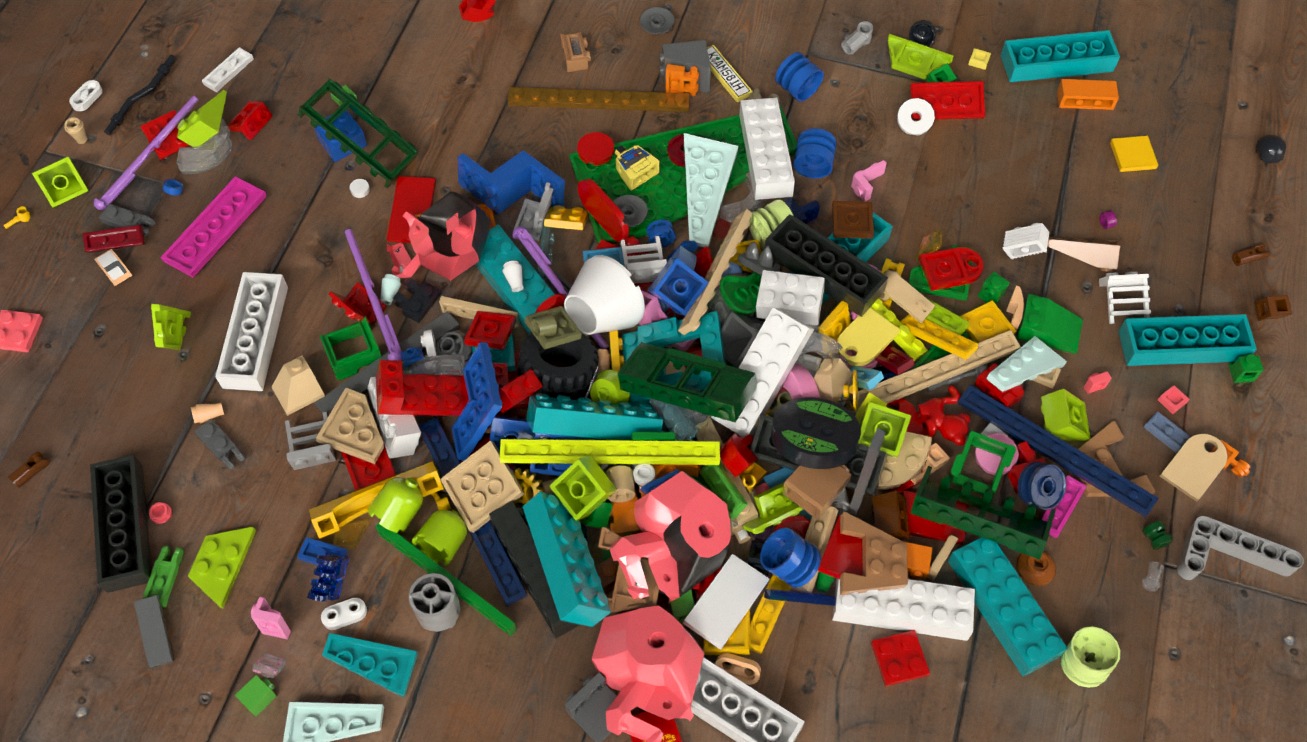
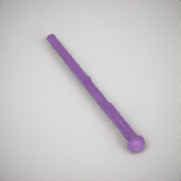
M192 96L99 200L97 198L94 199V206L98 210H105L108 204H111L135 178L134 172L143 164L155 148H159L161 142L199 102L198 98Z
M516 227L513 231L514 239L519 238L558 292L568 295L561 281L550 268L551 262L524 227ZM600 333L591 335L601 349L608 350L610 348Z
M347 229L345 231L346 238L390 352L387 358L388 360L401 361L402 351L388 314L384 316L380 302L372 290L374 283L370 279L352 229Z

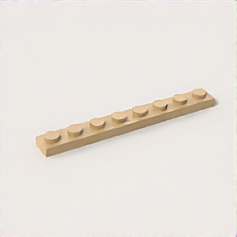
M745 209L736 216L704 278L709 283L689 309L678 329L683 335L690 331L694 332L701 323L699 319L707 311L708 306L706 305L714 297V289L720 284V280L723 278L721 277L722 273L730 265L729 259L737 251L736 245L741 242L744 237L742 235L751 223L749 220L753 213L748 209Z

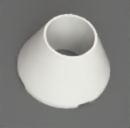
M596 255L584 263L564 301L565 311L584 334L592 335L632 328L644 316V298L639 285L635 287L630 279L631 273L618 261L608 256Z

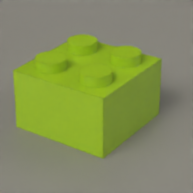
M868 402L860 423L861 436L859 444L870 447L878 428L885 431L880 451L887 452L888 456L898 457L911 415Z
M591 455L577 459L549 486L576 521L589 516L617 490Z

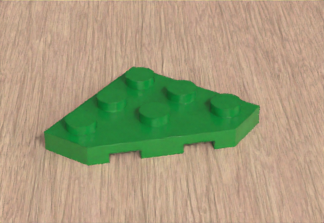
M954 245V246L950 247L949 249L958 248V247H962V246ZM972 261L967 262L970 266H972ZM917 266L910 271L908 283L920 293L966 301L968 298L969 284L931 291L921 266Z

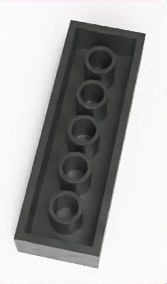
M791 214L766 238L765 247H770L774 260L795 274L823 277L824 293L839 303L841 301L848 303V308L860 317L868 311L885 291L888 281L887 276Z
M762 414L750 450L758 460L795 471L800 465L783 457L773 445L771 431L774 418ZM859 444L855 456L844 464L850 470L849 473L852 474L849 483L845 487L853 490L856 489L869 447ZM879 451L865 494L875 496L887 458V452Z
M135 455L90 464L97 584L107 593L147 584L151 575V560L143 465Z
M513 501L489 513L492 527L555 639L578 627L579 624L562 621L559 618L529 525L524 520L525 515L521 507L516 508Z

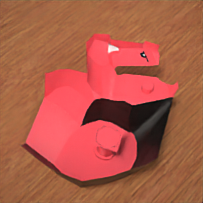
M449 192L420 216L415 217L407 211L403 215L409 223V238L417 254L412 261L403 244L398 243L393 246L387 244V252H390L394 264L392 272L395 276L399 278L412 277L422 265L451 281L480 260L488 237L490 219L468 197L457 192Z
M681 471L634 502L635 520L642 533L616 539L610 547L613 561H619L629 585L627 590L633 599L649 596L640 563L642 557L649 558V565L659 589L670 598L669 602H672L721 568L731 539L727 504L705 485L686 472Z

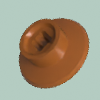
M1043 551L1040 560L1022 553L1017 558V571L1020 577L1027 583L1043 586L1054 579L1056 574L1055 562L1046 552ZM1035 563H1039L1040 567H1035Z

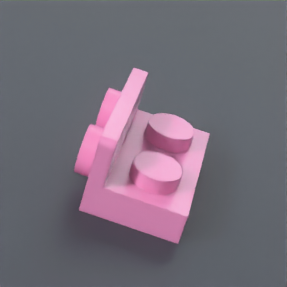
M259 597L257 603L251 609V618L261 633L288 639L291 630L281 616V613L271 609L264 597Z

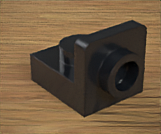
M752 540L747 564L768 577L769 571L764 569L760 563V554L765 542Z

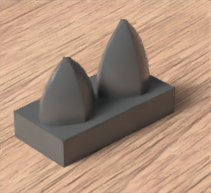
M752 242L747 247L745 253L738 255L739 263L762 275L763 270L779 272L780 265L773 261V255L769 246H766L762 253L759 254L756 243Z

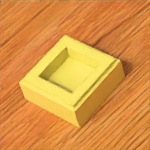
M974 48L968 65L986 70L991 53Z

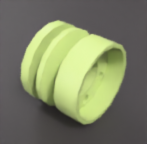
M775 200L767 204L765 208H759L757 211L752 212L753 214L749 220L751 222L749 229L754 240H758L760 247L764 249L766 238L789 214L793 215L785 202Z
M1093 626L1082 628L1075 633L1067 646L1068 649L1061 656V666L1066 676L1075 684L1087 688L1097 687L1105 682L1120 660L1118 642L1110 633L1101 628Z

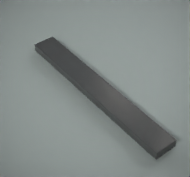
M447 311L400 343L399 346L402 352L412 347H421L424 353L427 350L426 347H422L420 336L424 335L425 330H433L437 344L444 334L452 330L456 331L460 328V325ZM387 352L326 394L325 397L314 403L315 407L322 415L323 412H327L329 417L345 388L366 394L370 377H376L380 360H388L387 356L390 352Z
M878 428L869 447L848 513L855 517L862 503L885 436V431Z

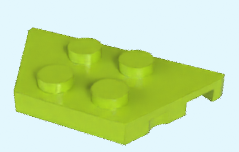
M892 34L888 36L891 68L926 80L930 72L953 61V55Z
M151 304L155 346L180 350L187 329L186 326H183L185 317L190 318L191 312L164 305Z
M254 527L205 536L188 574V577L220 608H224L255 536L256 530Z

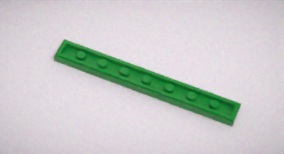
M379 522L375 527L380 537L427 573L441 574L448 578L454 586L457 596L509 636L516 632L517 629L512 620L398 533L386 529Z

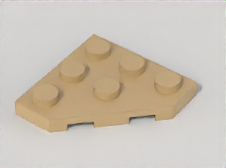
M345 388L318 433L316 441L323 445L330 444L336 450L375 464L384 449V442L365 395Z

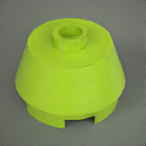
M604 370L595 377L590 389L593 402H599V400H608L612 402L611 404L628 402L630 392L620 390L617 371Z

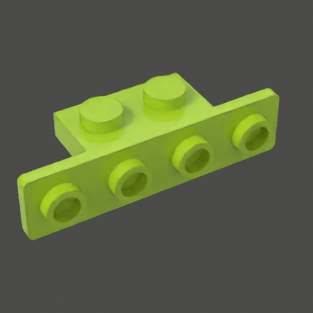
M783 482L754 496L759 517L743 524V529L753 534H758L765 531L766 527L782 523L783 519L789 516L800 514V511L803 509L783 494Z

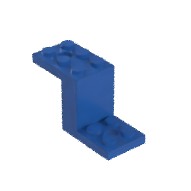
M521 151L492 173H489L464 153L458 156V184L498 214L529 191L542 198L547 182L550 183V188L553 189L551 206H563L565 180L525 151Z

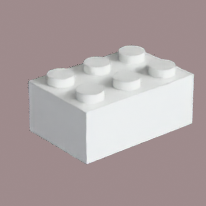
M763 270L756 303L757 318L766 319L772 308H778L804 324L818 326L824 294V278Z

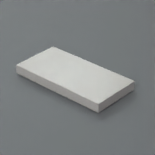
M732 554L688 614L683 624L721 650L762 592L769 578Z

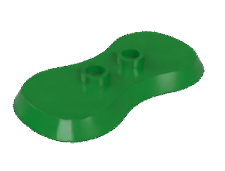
M754 271L747 277L724 276L720 280L719 290L725 303L736 313H754L756 311L762 275Z

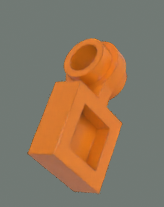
M1220 440L1227 451V462L1223 469L1225 470L1231 464L1233 467L1231 471L1241 478L1247 476L1250 472V465L1241 459L1239 461L1235 460L1239 452L1223 440ZM1216 447L1211 450V453L1216 451Z

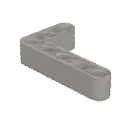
M1200 516L1187 530L1177 571L1186 580L1196 578L1205 568L1210 548L1282 576H1290L1302 567L1304 559L1296 550L1215 519ZM1188 564L1192 565L1193 568H1194V570L1191 569V568L1188 566Z

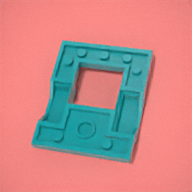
M718 311L704 314L699 319L701 322L699 327L694 332L690 331L686 335L678 331L683 320L678 321L676 317L638 326V331L622 335L624 363L641 342L664 348V346L697 338L701 340L702 357L726 363L720 314ZM665 367L656 381L675 386L683 372L667 375ZM703 370L699 375L693 373L684 388L688 390L694 388L703 392L712 379L711 373ZM630 393L628 403H631L632 406H640V404L652 405L656 400Z

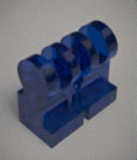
M330 551L326 552L325 556L319 555L316 561L318 566L313 572L314 575L319 576V579L311 580L310 585L312 588L309 590L307 598L320 602L339 599L344 581L340 578L345 576L350 557Z

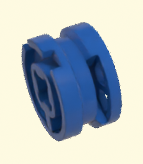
M669 220L654 221L646 228L650 244L656 243L655 236L660 237L661 248L671 245L674 242L673 239H676L673 225Z

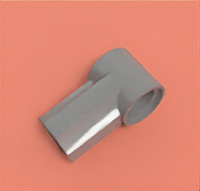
M868 21L860 22L857 29L841 43L844 52L848 55H853L860 47L869 44L872 39L873 25Z

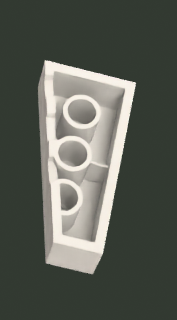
M370 377L367 389L389 459L414 455L421 435L414 416L378 414L376 378Z

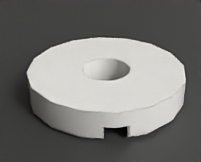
M919 98L904 102L897 115V122L901 130L909 135H922L926 133L933 125L935 119L932 106ZM918 113L921 117L920 121H913L911 114Z

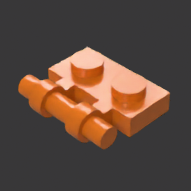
M667 64L666 93L689 92L690 96H695L699 88L697 83L699 79L697 67L693 66L689 72H685V66Z

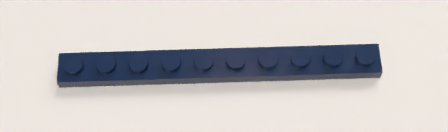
M971 385L958 401L959 405L987 422L992 423L1022 443L1027 441L1029 447L1145 518L1159 499Z
M434 418L418 427L441 476L444 477L457 467L460 462L438 419ZM490 521L474 533L469 531L506 606L508 607L526 598L527 594Z

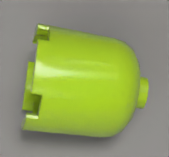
M396 477L390 479L369 505L367 510L369 515L373 517L375 514L381 520L379 524L390 531L397 533L401 530L405 532L423 503V495L417 487L418 483L411 478Z
M438 510L429 517L413 537L412 544L413 546L418 545L421 548L420 551L434 562L438 563L441 561L444 566H447L466 539L467 526L457 511Z

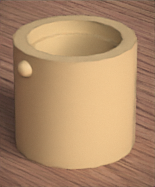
M627 466L609 468L605 474L617 490L608 499L613 502L632 500L635 497L633 469Z

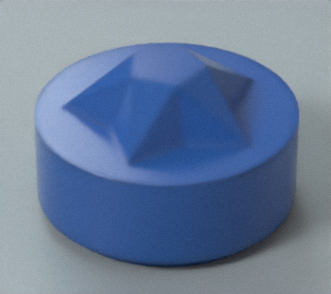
M167 179L164 181L163 191L170 195H180L183 191V184L174 179Z

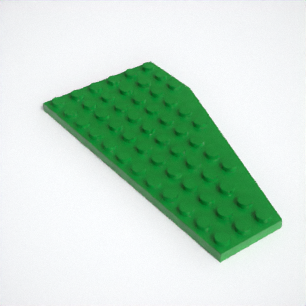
M779 105L789 156L796 153L797 142ZM739 115L614 143V153L611 160L598 166L592 163H584L579 158L577 152L569 154V159L577 184L584 179H591L612 201L622 195H634L643 199L648 209L647 217L641 224L629 227L628 235L635 238L646 236V228L652 222L669 220L673 223L688 214L686 167L677 166L672 163L667 155L668 142L673 137L680 134L684 136V133L738 146V152L725 193L751 178ZM619 146H624L627 150L634 146L641 147L659 160V173L631 191L616 169V158L618 157L615 154L616 149ZM588 212L597 244H599L601 239L611 244L617 243L618 241H615Z

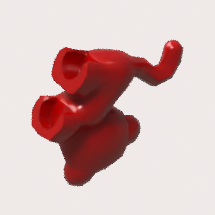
M951 385L948 391L952 396L931 398L925 403L918 404L919 411L917 414L920 422L927 425L924 428L926 436L933 438L936 435V430H939L943 439L963 446L969 429L970 416L965 413L945 415L943 412L944 405L956 404L960 399L958 389Z

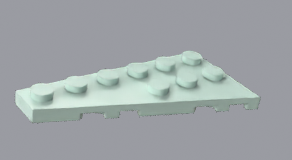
M684 133L689 241H695L700 247H709L736 159L738 146Z

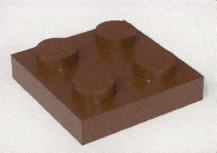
M833 201V237L873 239L872 202Z

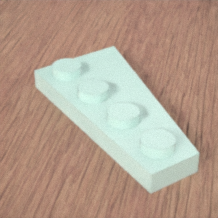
M1034 336L990 372L986 379L1003 392L1022 384L1023 381L1033 380L1040 374H1047L1055 368H1062L1067 361Z
M289 702L283 742H330L380 731L382 728L384 706L383 704Z

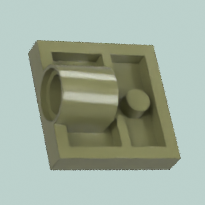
M562 306L525 317V323L544 349L581 339L582 332Z

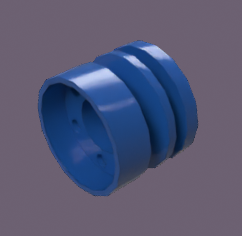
M796 52L782 62L777 70L775 81L784 90H788L789 94L797 101L802 102L817 91L823 81L824 73L802 53Z
M814 128L803 131L798 137L793 164L795 170L800 175L816 179L828 176L833 168L837 144L836 138L830 132L823 129Z
M780 528L773 532L765 541L760 554V563L763 568L778 576L779 579L792 587H801L807 584L815 576L821 562L818 548L789 528Z

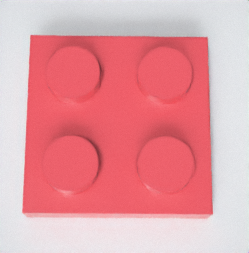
M1 310L0 349L29 352L43 320L42 316L34 313Z

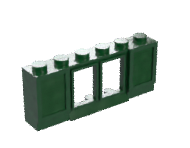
M643 342L634 349L618 372L620 390L735 423L757 388L756 373L728 366L721 361L672 348L665 349ZM669 361L673 362V367L677 370H680L683 365L688 366L675 386L656 381ZM702 370L711 373L712 379L703 393L684 388L693 373L699 375Z
M927 467L916 493L911 514L941 525L942 523L1005 545L1011 550L1039 560L1041 559L1049 537L1055 509L1051 508L1047 521L1034 517L1037 509L1034 504L1028 505L1025 514L1012 510L1015 503V498L1012 496L1007 497L1004 506L991 502L994 495L991 489L985 490L983 499L970 495L973 487L971 482H965L962 491L949 488L952 477L948 474L943 476L941 484L929 481L932 467ZM959 501L979 508L978 516L955 508L956 502ZM986 511L1010 519L1008 526L984 518Z

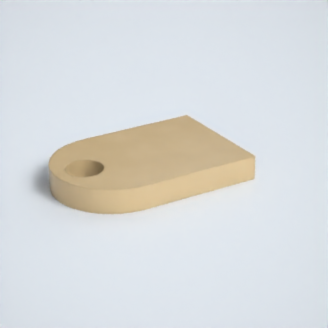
M1198 434L1192 436L1185 442L1160 477L1197 502L1224 468L1227 462L1226 448L1218 438L1212 435ZM1207 442L1214 444L1216 451L1212 453L1206 451L1204 444Z

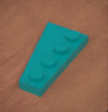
M329 633L322 655L324 658L405 698L418 653L413 650Z

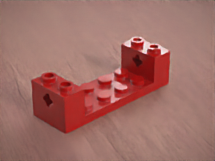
M380 360L375 377L378 414L459 416L469 401L464 375L403 374L402 361ZM492 363L493 368H495L496 382L499 385V389L509 383L507 363ZM498 412L496 416H504L505 412Z

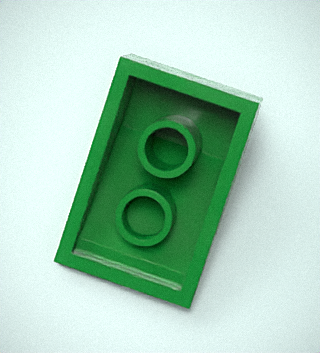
M1028 294L1024 303L1023 316L1018 327L1016 339L1028 342L1036 336L1049 348L1077 354L1083 319L1050 299Z

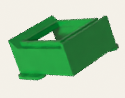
M366 317L355 324L323 336L319 335L338 380L354 376L358 373L359 368L370 365L382 357ZM363 335L368 349L337 361L332 346Z
M971 431L963 453L958 454L951 469V474L953 475L951 483L963 487L965 482H971L973 485L971 491L984 495L986 489H991L995 494L1004 468L1011 465L1016 451L1015 446ZM971 446L1001 457L991 486L960 474Z

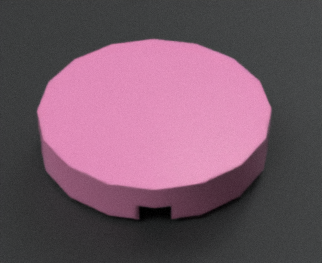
M1000 433L986 435L992 439L1015 446L1016 451L1011 465L1004 468L1002 475L1008 473L1018 460L1019 453L1016 444L1008 436ZM979 448L975 450L977 464L986 473L995 475L1001 457Z

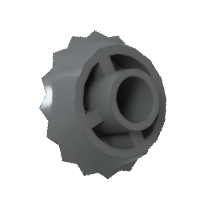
M452 330L439 339L437 353L439 361L442 362L443 366L447 365L449 368L452 366L457 367L468 359L471 346L465 345L466 332Z

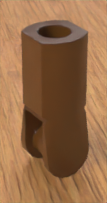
M1261 243L1252 248L1234 253L1232 260L1236 266H1240L1253 261L1264 260L1271 253L1266 251L1265 244Z
M35 452L8 478L19 488L36 473L49 465V460L43 458L41 452Z

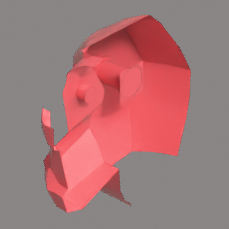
M658 605L633 609L605 617L592 656L596 671L606 679V685L611 689L621 691L606 710L607 730L618 736L624 732L646 742H661L663 733L659 728L632 716L631 710L638 706L667 720L685 718L691 721L694 716L691 711V704L704 657V652L691 634L674 616Z

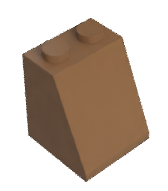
M845 465L831 469H812L799 466L784 482L783 494L819 521L849 483L852 474L849 473L850 470Z

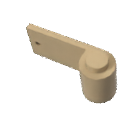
M885 271L884 275L888 277L885 291L879 299L886 301L891 298L918 322L922 323L935 305L901 278L896 271Z

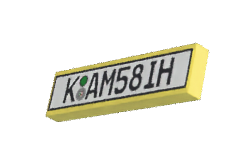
M714 45L708 47L711 72L736 102L748 98L750 93H752L749 86Z

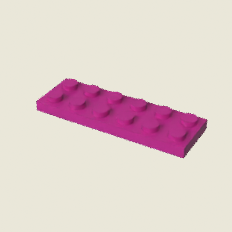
M235 176L161 256L162 261L194 278L267 197L265 191Z

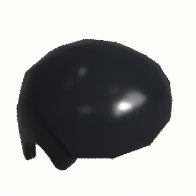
M920 20L910 27L909 41L927 47L934 43L936 29L930 21Z
M1266 135L1258 139L1256 153H1260L1263 162L1278 163L1283 160L1286 151L1284 140L1276 135Z

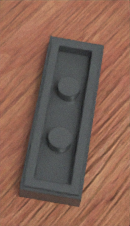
M155 595L135 601L134 605L148 667L154 668L173 662L174 659L159 596Z

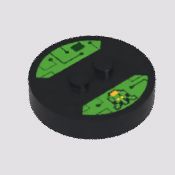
M815 397L798 398L783 404L774 415L771 431L773 445L783 457L797 465L812 469H831L849 462L857 452L861 436L860 424L848 409L836 402Z

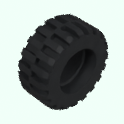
M531 332L523 340L520 347L517 374L521 376L530 369L534 371L543 386L534 392V396L541 393L547 394L551 398L567 396L571 400H575L576 397L584 396L589 390L599 362L596 347L593 346L592 341L589 338L586 339L583 333L581 339L544 349ZM558 360L570 365V367H556L545 361Z

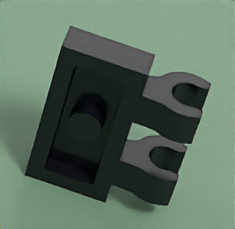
M408 278L404 283L407 286L405 290L414 295L408 300L403 294L397 292L393 297L395 300L394 304L403 309L402 314L420 323L441 295V290L426 282H423L420 286L415 280Z

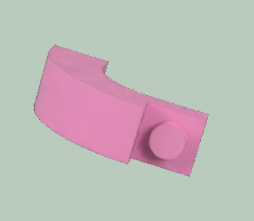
M641 291L645 310L639 324L642 326L669 319L662 311L658 298ZM696 339L668 345L665 347H674L680 351L686 352V350L692 345V343Z
M795 363L782 387L790 393L792 400L805 397L820 398L816 382L810 372L805 367Z

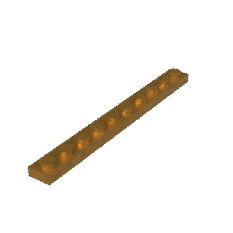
M509 87L508 106L689 112V93Z

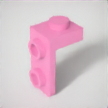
M884 160L872 164L863 171L856 172L853 176L851 187L854 189L855 194L864 202L871 198L873 190L869 181L883 175L887 163Z

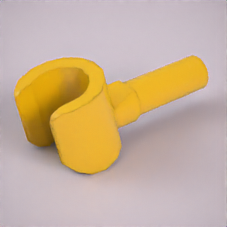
M19 207L16 211L17 216L4 224V227L7 229L19 221H29L30 214L26 207Z
M436 492L431 494L439 510L451 509L447 497L440 499Z

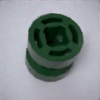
M1162 520L1156 521L1142 530L1145 537L1151 540L1150 545L1154 550L1161 549L1174 541L1171 534L1166 532V526Z

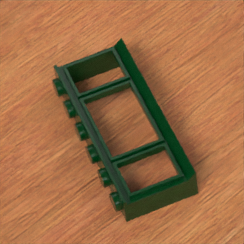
M330 78L303 105L299 106L298 116L300 118L305 114L311 118V126L314 128L322 127L326 131L325 136L328 140L331 141L333 138L341 143L340 149L344 153L350 150L356 155V163L361 165L364 162L371 167L370 174L376 177L378 174L386 180L384 185L386 188L416 158L418 151L412 143L406 142L397 131L389 128L384 120L377 118L368 107L361 105L352 94H348L339 83L333 82ZM329 91L343 104L328 119H325L312 107ZM348 108L385 137L369 154L333 125ZM389 142L393 143L407 155L392 172L374 159Z

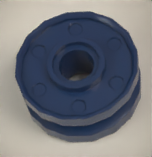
M1032 462L1027 465L1021 472L1018 480V492L1022 501L1027 505L1034 504L1043 510L1057 506L1063 499L1066 491V479L1063 471L1055 465L1044 462Z

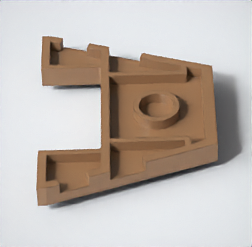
M1113 421L1078 450L1123 476L1106 447L1121 441L1124 437L1116 422ZM1075 475L1079 482L1087 486L1084 490L1086 497L1109 496ZM1147 475L1130 480L1151 494L1156 492Z
M843 512L840 516V534L862 538L863 576L843 572L840 575V595H848L853 592H858V594L866 593L870 590L883 591L905 588L908 585L907 544L855 516Z
M602 527L598 548L610 550L615 540L621 538V536ZM642 557L640 559L649 596L633 599L627 590L629 585L619 564L613 596L608 598L611 613L656 606L659 587L649 565V558Z

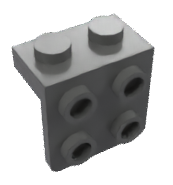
M597 673L595 676H589L584 681V687L578 693L574 691L568 696L565 709L567 714L594 742H602L612 733L607 730L606 710L617 696L606 685V679L600 673Z

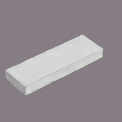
M239 47L202 80L203 84L217 93L254 60L253 55Z

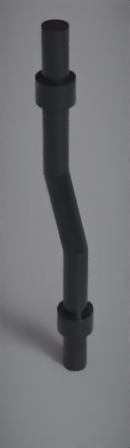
M170 54L164 64H160L157 69L158 72L148 86L128 97L119 111L113 114L110 118L111 122L104 130L107 135H111L115 128L121 125L124 121L123 117L133 103L154 91L162 78L168 75L170 67L176 60L174 55Z

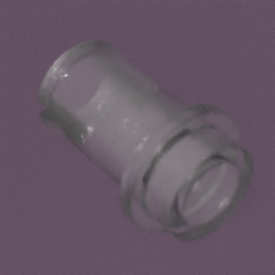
M1158 562L1149 563L1147 575L1142 580L1143 587L1148 591L1155 592L1161 586L1159 581L1164 566L1161 564L1158 568Z

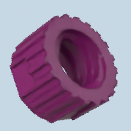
M1109 210L1100 214V223L1104 229L1116 226L1117 219L1113 211Z

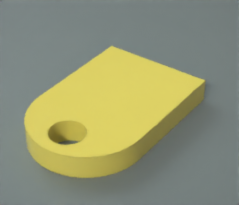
M869 308L862 317L858 316L840 334L837 342L838 355L849 365H867L897 337L900 329ZM854 350L857 354L855 356H848L846 351Z

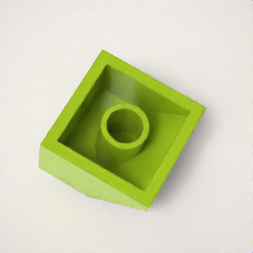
M69 156L32 173L52 208L88 191Z
M1065 389L1041 397V411L1045 419L1044 430L1063 441H1088L1091 439L1085 402Z

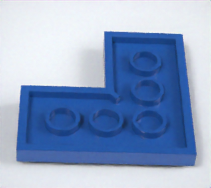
M485 342L478 344L463 368L469 401L452 426L458 460H466L470 453L474 451L476 444L482 439L484 432L492 424L494 417L502 408V400L498 391L499 385L496 382L495 368H493L492 354L490 353L488 343Z

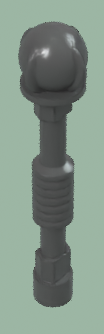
M984 364L927 387L926 390L930 392L940 388V386L959 382L961 379L969 376L978 377L988 369V366Z

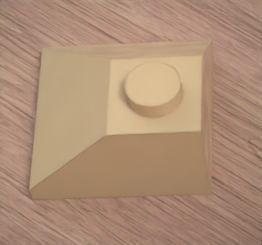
M303 355L284 364L272 385V389L287 416L325 397Z
M825 358L814 377L820 398L838 403L843 394V385H848L852 374L840 358Z

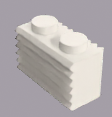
M1033 223L1031 226L1023 228L1016 227L1005 232L1003 250L1010 259L1047 251L1049 231L1043 223Z

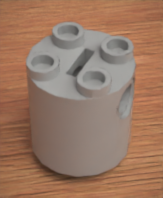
M426 574L418 578L411 586L409 592L410 606L422 628L438 632L454 627L456 620L459 618L460 603L454 586L448 578L441 574Z

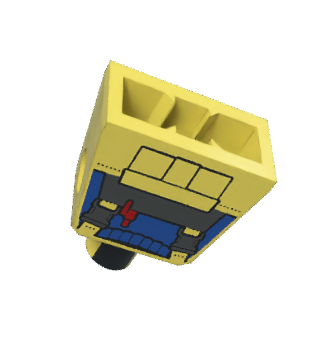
M619 146L616 149L615 154L618 156L616 158V169L631 191L659 173V160L641 147L634 146L627 150L624 146Z

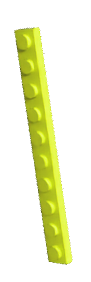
M501 439L500 463L573 464L577 459L591 455L597 464L720 465V442Z

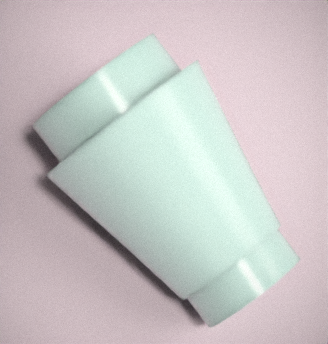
M386 274L382 278L380 300L386 305L392 304L393 297L401 286L399 277Z

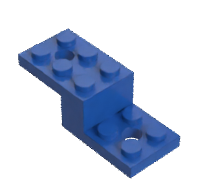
M504 416L494 417L489 441L495 443L499 451L501 439H505L508 435H515L517 439L601 440L597 438L533 433L526 419ZM529 463L530 472L558 476L562 475L572 465L565 463Z

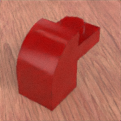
M462 0L459 5L461 18L471 22H479L491 18L494 15L492 6L496 0Z
M734 433L720 447V458L735 478L758 459L748 448L753 442L750 434L742 438Z
M1027 441L1019 443L1017 446L1019 465L1012 466L1007 475L1016 494L1019 493L1018 480L1024 468L1032 462L1045 463L1044 458L1036 460L1035 452L1029 447Z

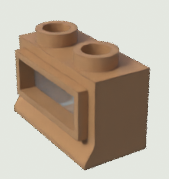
M581 32L567 35L560 34L561 48L563 49L564 59H566L567 72L588 69V61H591L589 50H585L587 48L586 37L582 38Z

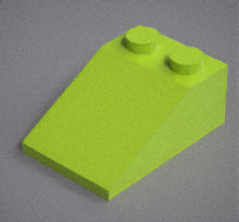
M223 90L200 109L193 111L187 119L181 120L177 127L179 129L177 138L197 149L219 132L227 91Z

